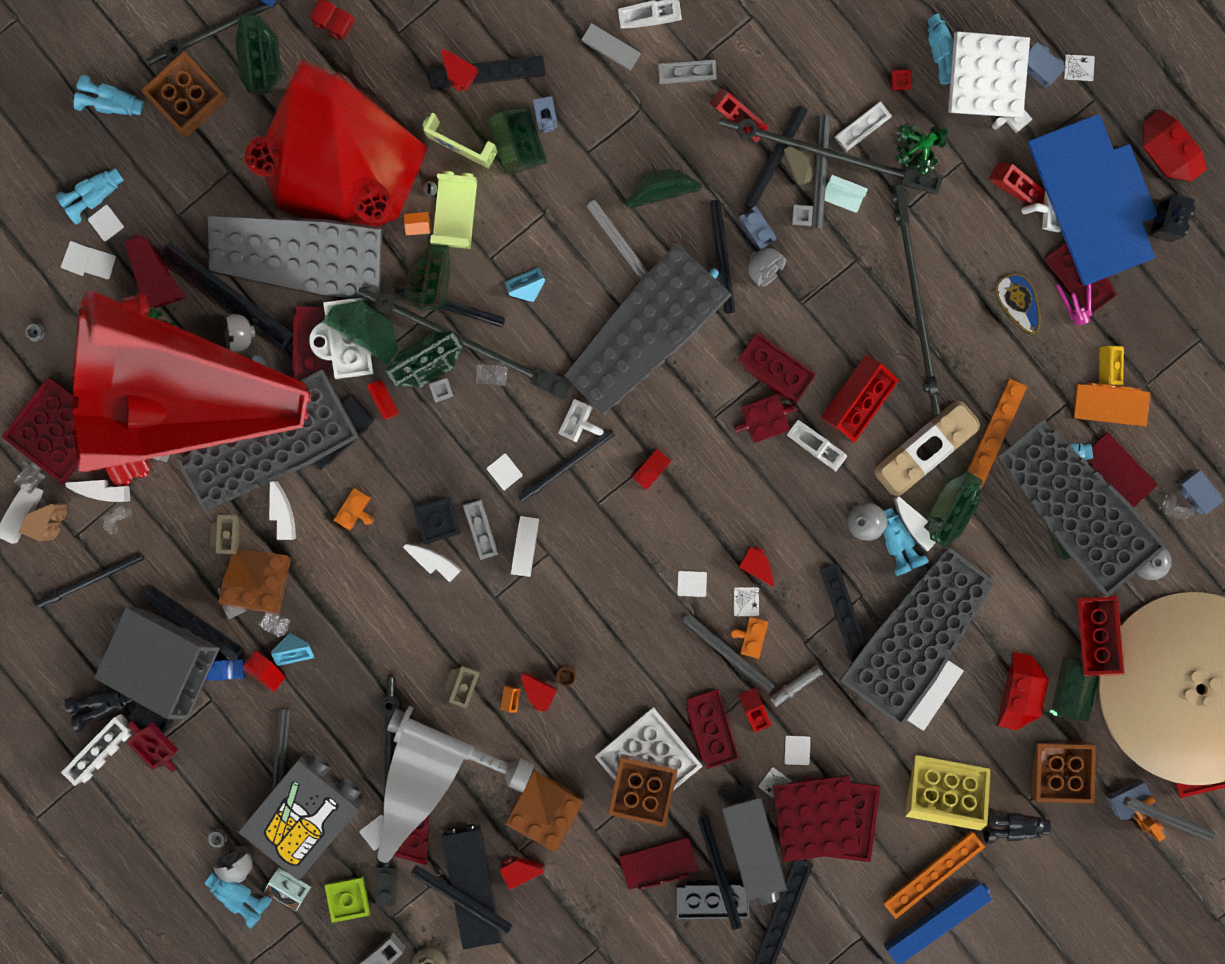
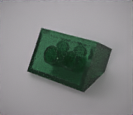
M529 108L500 111L487 119L505 174L520 173L547 163Z
M1063 657L1051 713L1056 716L1089 721L1099 676H1084L1083 661Z

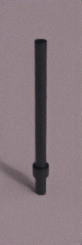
M610 429L537 483L534 482L518 498L523 503L534 494H539L542 488L615 436L613 431Z
M139 553L60 591L55 590L49 593V596L36 601V604L41 608L52 602L57 603L63 597L144 560V556L142 553Z

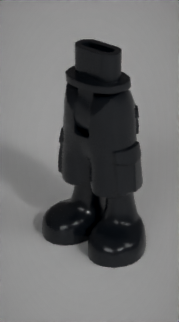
M116 690L92 693L88 695L86 700H76L70 697L64 701L65 708L70 715L88 707L92 709L91 711L79 713L71 717V724L75 732H81L85 724L91 719L101 721L110 717L111 714L129 707V704L136 702Z
M988 808V827H985L983 830V839L985 844H992L1000 838H1006L1007 841L1041 838L1043 835H1050L1051 821L1043 820L1042 817L1027 816L1020 813H1008L1005 817H1001L992 808ZM997 826H1007L1005 829L992 828Z

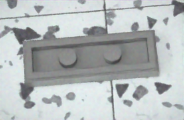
M592 23L582 38L583 43L630 71L641 55L637 50Z
M716 59L658 64L659 84L717 80Z
M482 499L463 505L480 560L498 555L499 553Z

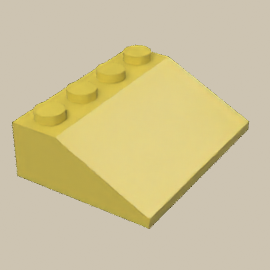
M915 755L907 795L905 817L982 830L988 821L990 769Z

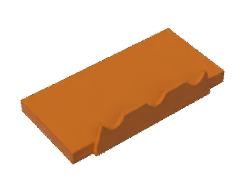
M1077 384L1073 419L1146 427L1151 392L1141 391V388L1105 384Z

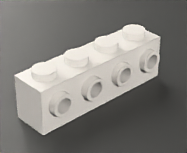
M122 714L114 717L61 773L74 786L81 782L86 783L93 776L91 772L95 768L97 770L101 768L106 762L104 759L108 755L112 756L119 749L117 745L121 741H127L132 736L131 730L126 726L130 722Z

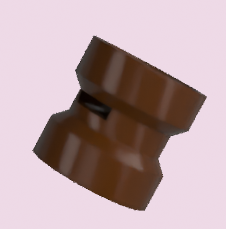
M569 665L561 666L557 672L556 679L558 683L562 686L572 685L576 678L575 669Z

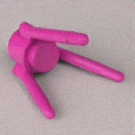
M1056 284V288L1070 314L1071 320H1074V324L1082 325L1090 322L1089 316H1092L1091 284L1087 285L1086 310L1085 307H1079L1075 293H1072L1075 307L1072 310L1060 285Z

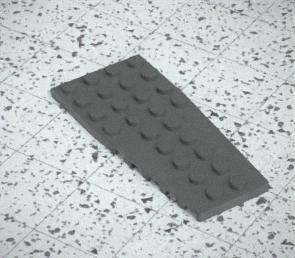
M210 214L208 217L209 270L321 295L351 299L362 298V300L370 301L357 293L361 287L378 296L380 295L383 227L325 219L301 218L300 220H292L288 217L273 219L269 216L254 218L249 215L235 217L230 214L225 216Z
M676 243L636 285L565 374V377L602 414L606 415L607 411L615 404H619L622 401L621 399L628 392H632L639 382L650 376V373L657 366L660 367L670 354H674L691 339L732 294Z
M321 369L301 381L305 383L311 395L310 403H307L306 406L308 417L307 420H304L303 428L194 449L183 458L177 460L203 511L210 510L271 481L304 468L360 437L324 370Z
M1045 420L1037 423L999 455L998 458L1062 547L1104 597L1110 596L1166 548V545L1129 502L1109 485L1097 471L1089 466L1088 462L1081 458L1074 451V448L1067 444L1060 437V434L1056 430L1054 431Z
M947 548L873 633L839 681L898 726L903 727L939 677L948 662L950 654L956 649L958 641L968 629L967 626L972 618L976 616L978 608L987 598V594L992 585L995 584V581L953 549Z

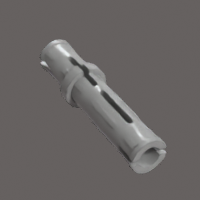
M814 665L788 685L784 684L781 690L769 698L777 707L788 698H793L795 693L819 676H822L823 673L817 665Z

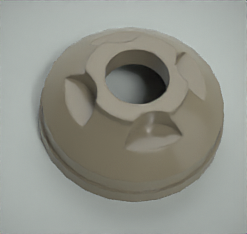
M430 946L417 951L412 960V964H424L427 962L431 964H447L443 952L438 948Z

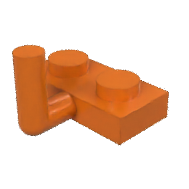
M354 488L334 521L348 530L353 528L358 518L362 519L366 525L372 524L374 518L363 512L371 498Z
M749 616L746 631L731 629L730 634L733 638L743 639L740 654L759 659L768 621Z
M1150 795L1142 802L1152 805L1156 801ZM1134 811L1133 817L1142 830L1159 842L1166 838L1162 832L1163 827L1157 820L1153 821L1151 817Z

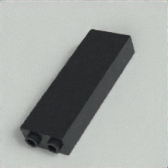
M470 824L466 825L465 829L457 830L456 827L446 829V832L442 835V842L451 886L498 915L481 826ZM454 902L463 950L501 943L502 935L500 930Z

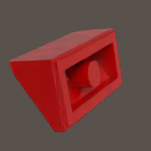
M382 380L367 385L383 419L388 420L399 414Z

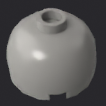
M772 248L756 250L749 258L748 273L758 286H766L778 276L775 274L778 269L782 271L786 258Z
M239 314L224 315L223 323L227 325L224 331L227 349L233 352L245 350L251 344V337H255L254 326H250L249 321Z
M862 503L850 511L847 525L854 537L864 541H872L878 539L886 530L887 517L884 510L876 504Z
M1165 548L1141 568L1136 575L1145 580L1163 578L1169 572L1172 565L1169 551Z
M246 846L235 847L237 851L230 854L227 850L213 861V869L221 880L239 883L246 879L253 866L251 854Z

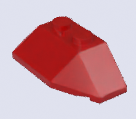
M1159 109L1143 121L1142 147L1165 177L1191 182L1207 170L1202 150L1176 118Z
M1018 652L1012 653L997 723L998 727L1018 730L1042 715L1049 679L1032 655Z

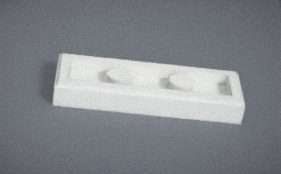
M880 101L838 133L834 139L846 153L892 116Z

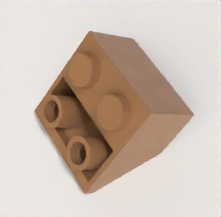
M50 504L26 514L19 533L37 541L53 540L59 534L61 520H64L67 515L66 508L68 504Z

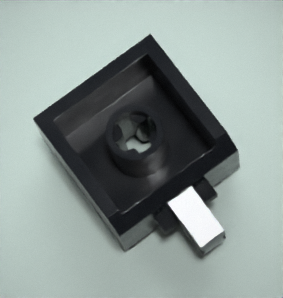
M1170 194L1161 198L1156 210L1158 216L1154 217L1149 236L1167 242H1173L1186 236L1190 228L1188 224L1189 219L1195 212V199L1178 194Z

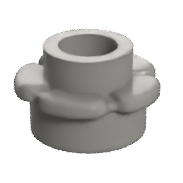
M31 323L26 328V336L31 341L38 342L39 339L41 340L45 336L44 327L41 324Z
M222 829L212 830L208 835V841L213 847L220 848L227 841V835L224 834Z

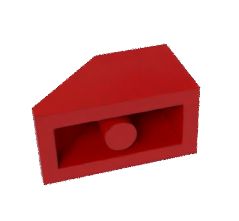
M443 48L441 53L448 79L452 83L451 87L459 92L461 90L467 92L478 74L477 67Z
M656 449L632 478L647 490L671 461Z
M756 545L754 548L749 546L738 567L773 586L774 580L768 557L764 555L765 551Z
M257 651L252 654L243 666V671L273 693L286 678L271 661Z
M523 672L521 680L529 703L533 704L532 708L540 712L543 710L547 711L558 688Z
M756 688L738 695L754 733L772 726Z
M517 856L503 860L499 870L509 890L543 874L545 867L543 864Z

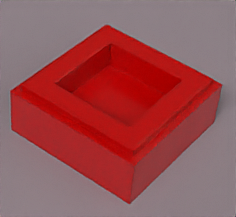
M911 69L891 71L892 91L912 89Z

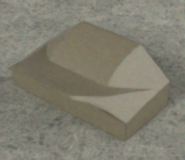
M792 146L784 149L798 185L810 183L815 175L816 168L814 153Z
M217 515V520L211 524L210 545L216 549V553L237 554L240 528L237 515Z
M465 666L451 669L444 687L449 696V703L467 709L480 671Z

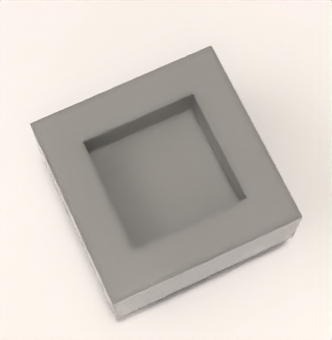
M793 205L792 225L812 226L813 206Z
M448 378L429 384L435 403L454 397Z

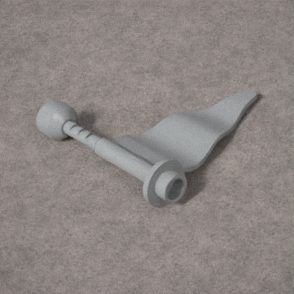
M409 706L406 712L396 709L387 728L388 731L396 734L394 742L397 743L386 783L383 828L377 858L383 863L390 861L406 838L432 812L455 778L463 759H470L505 774L504 777L508 787L522 793L535 764L522 758L514 760L509 764L474 749L468 743L410 719L414 707Z

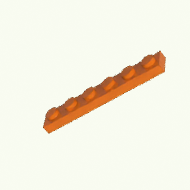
M1008 379L961 484L981 491L1028 386Z
M971 831L883 901V904L895 919L898 918L983 850L985 846Z

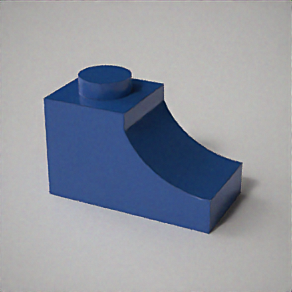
M215 658L206 680L244 679L245 671H243L245 659H237L234 662L230 659Z

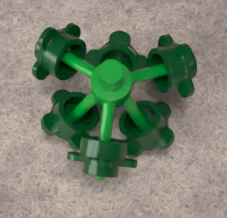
M907 122L904 126L900 125L896 130V136L899 137L898 142L901 140L907 142L908 148L904 147L901 149L899 146L896 148L898 162L905 164L906 167H910L909 162L914 159L912 153L920 149L922 151L915 156L916 165H913V168L918 169L917 172L922 174L929 173V170H934L935 167L932 166H936L938 160L935 159V154L930 150V147L939 145V147L943 148L946 146L947 129H938L937 126H933L930 129L929 135H923L916 125L910 127Z

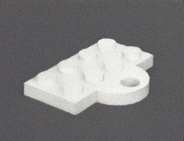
M362 298L323 302L326 322L318 324L310 334V347L313 353L323 360H332L335 379L373 374ZM317 337H322L325 340V345L321 348L314 345V340Z

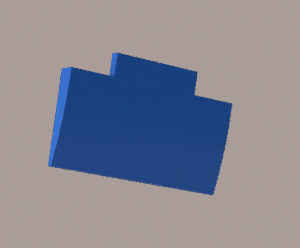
M1100 114L1027 142L1083 286L1156 258L1142 224L1143 221L1158 216L1131 145L1128 144L1114 150Z

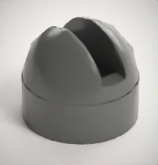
M426 181L422 186V191L426 196L433 197L437 194L438 187L435 182ZM428 184H431V193H428Z

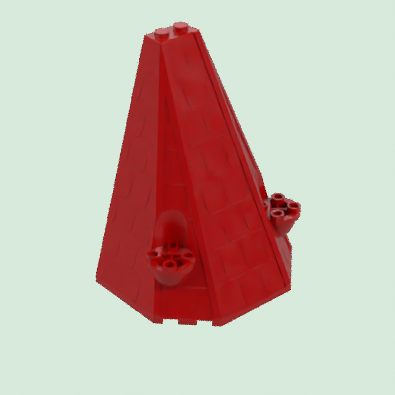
M300 61L286 87L266 137H255L249 143L245 151L244 162L253 173L265 177L276 207L298 218L325 219L380 227L382 224L399 219L426 156L428 147L344 79L304 61Z
M85 291V298H82L81 307L78 310L72 374L73 397H77L72 398V435L79 472H87L303 428L304 420H307L308 417L306 406L307 403H310L311 398L304 382L174 325L146 316L145 314L149 312L146 294L137 293L134 296L115 301L95 291Z

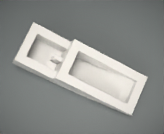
M652 0L618 9L622 29L682 20L679 0H662L658 2Z
M797 420L787 434L789 438L835 472L847 458L843 451L799 420Z
M110 480L66 483L67 488L89 498L110 502L130 501L129 486L110 487Z
M271 481L269 520H277L278 540L296 539V530L290 503L278 481Z
M28 483L23 485L0 523L1 539L9 543H18L21 536L19 529L26 514L35 511L44 490Z
M895 496L893 500L897 513L907 531L910 532L914 541L923 550L929 551L938 539L924 528L928 521L899 496Z
M520 516L511 574L531 576L539 524L538 518Z
M406 544L403 547L430 574L437 569L449 582L462 571L454 562L431 549L413 544Z

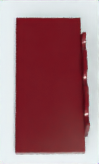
M1064 243L1048 255L1045 261L1071 294L1075 293L1078 304L1081 307H1085L1086 310L1087 285H1082L1067 244ZM1107 277L1091 283L1092 314L1118 296L1113 290L1114 286Z
M296 306V314L293 316L292 370L294 371V379L303 380L321 369L324 370L329 379L330 361L317 357L310 347V334L318 324L326 322L324 307ZM317 337L314 340V345L321 348L325 345V340L322 337Z
M756 333L737 360L744 365V371L749 372L752 377L766 384L769 389L780 394L783 399L790 398L796 403L817 375L759 333Z
M1106 432L1092 445L1093 459L1086 460L1088 465L1117 490L1133 508L1157 486L1154 480L1109 432Z
M719 689L685 699L688 706L685 712L688 715V722L693 732L699 758L705 763L706 769L739 759Z
M689 836L619 856L628 890L637 888L641 891L644 888L659 886L662 883L673 882L683 877L687 878L691 872L698 871Z

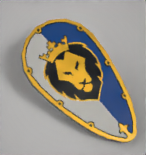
M1011 274L1003 277L996 286L995 294L997 301L1018 328L1029 335H1036L1040 327L1041 314L1033 284L1023 275Z

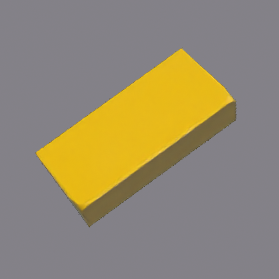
M1101 346L1099 348V384L1123 385L1124 347Z

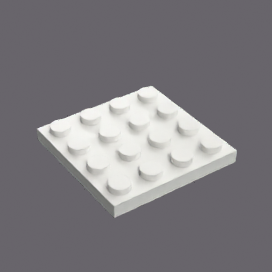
M955 32L948 113L1023 117L1030 38Z
M654 707L595 755V758L614 780L620 754L676 765L678 771L674 790L703 766Z

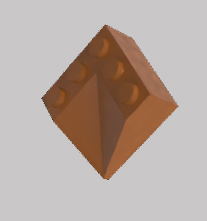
M185 51L141 90L186 138L229 100Z
M237 550V554H232L218 603L227 607L280 615L291 559L287 555Z
M1089 741L1037 743L1031 775V798L1036 802L1094 803L1096 745Z
M620 754L608 815L665 827L678 771L677 766Z
M534 770L523 793H521L510 812L505 825L556 852L584 803V797Z

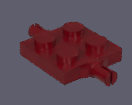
M778 394L742 406L744 423L734 426V429H737L735 432L737 434L747 430L751 434L753 443L790 430L787 414L797 411V408H794L796 405L794 403L784 407L779 400Z
M133 720L126 725L134 733L133 737L126 743L152 770L164 765L172 773L178 768L170 760L178 751V748L153 722L143 728H139Z

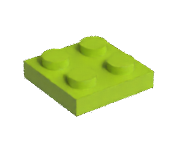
M363 876L330 882L324 885L332 923L370 915Z

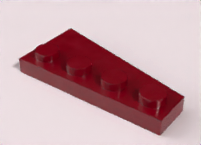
M429 815L412 831L393 856L427 866Z

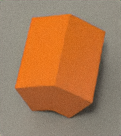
M428 212L404 214L406 235L430 233Z
M510 685L504 686L500 710L517 712L520 688Z

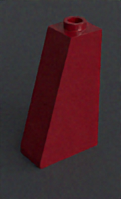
M141 235L129 237V240L125 241L124 244L139 292L146 294V302L149 303V307L159 308L186 299V295L150 241Z

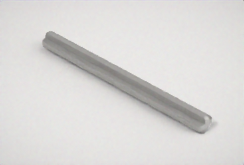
M595 200L590 201L587 204V208L640 280H642L648 274V271Z

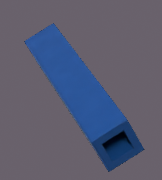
M975 880L885 944L887 952L896 964H903L992 900L989 896V893H991L990 889L985 883L981 884L978 880Z

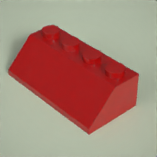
M865 355L821 418L855 443L899 380L882 363Z
M1118 596L1077 598L1084 676L1125 675Z

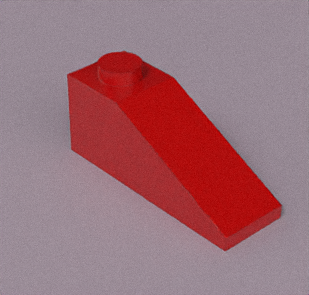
M723 88L709 102L731 121L740 123L744 119H751L756 123L757 128L766 131L769 128ZM745 126L743 131L749 133L750 129ZM754 135L751 139L757 143L761 137Z
M997 163L988 178L989 180L1027 205L1035 203L1044 204L1045 190L1013 164Z

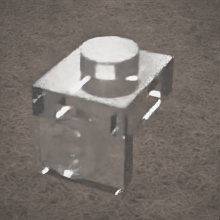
M477 364V384L506 385L507 367Z
M23 461L21 464L25 466V469L14 482L31 494L45 476L39 472L41 468L34 462L29 464Z
M1166 495L1163 501L1165 514H1173L1175 519L1186 520L1187 516H1194L1195 509L1176 507L1177 496Z
M124 507L113 509L112 514L103 516L105 531L109 535L118 533L115 522L132 517L131 509L124 510Z
M265 613L258 625L272 635L280 637L288 630V623L290 621L276 614Z

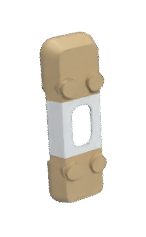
M954 401L940 412L941 414L935 416L928 424L876 466V478L891 495L900 496L979 430V420L965 403ZM932 436L939 437L943 444L942 448L928 460L923 461L919 459L916 453L917 449Z

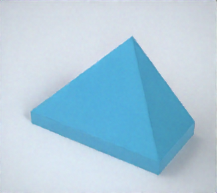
M540 267L505 281V285L510 296L534 302L545 279Z
M291 633L271 651L277 666L314 658L309 643Z

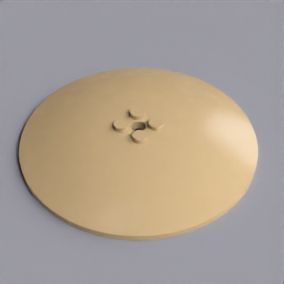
M1184 592L1163 596L1143 605L1121 624L1125 675L1099 676L1098 693L1102 715L1108 730L1118 746L1131 760L1146 771L1160 778L1187 785H1207L1224 782L1225 597L1202 592ZM1202 683L1205 686V692L1199 695L1196 688Z

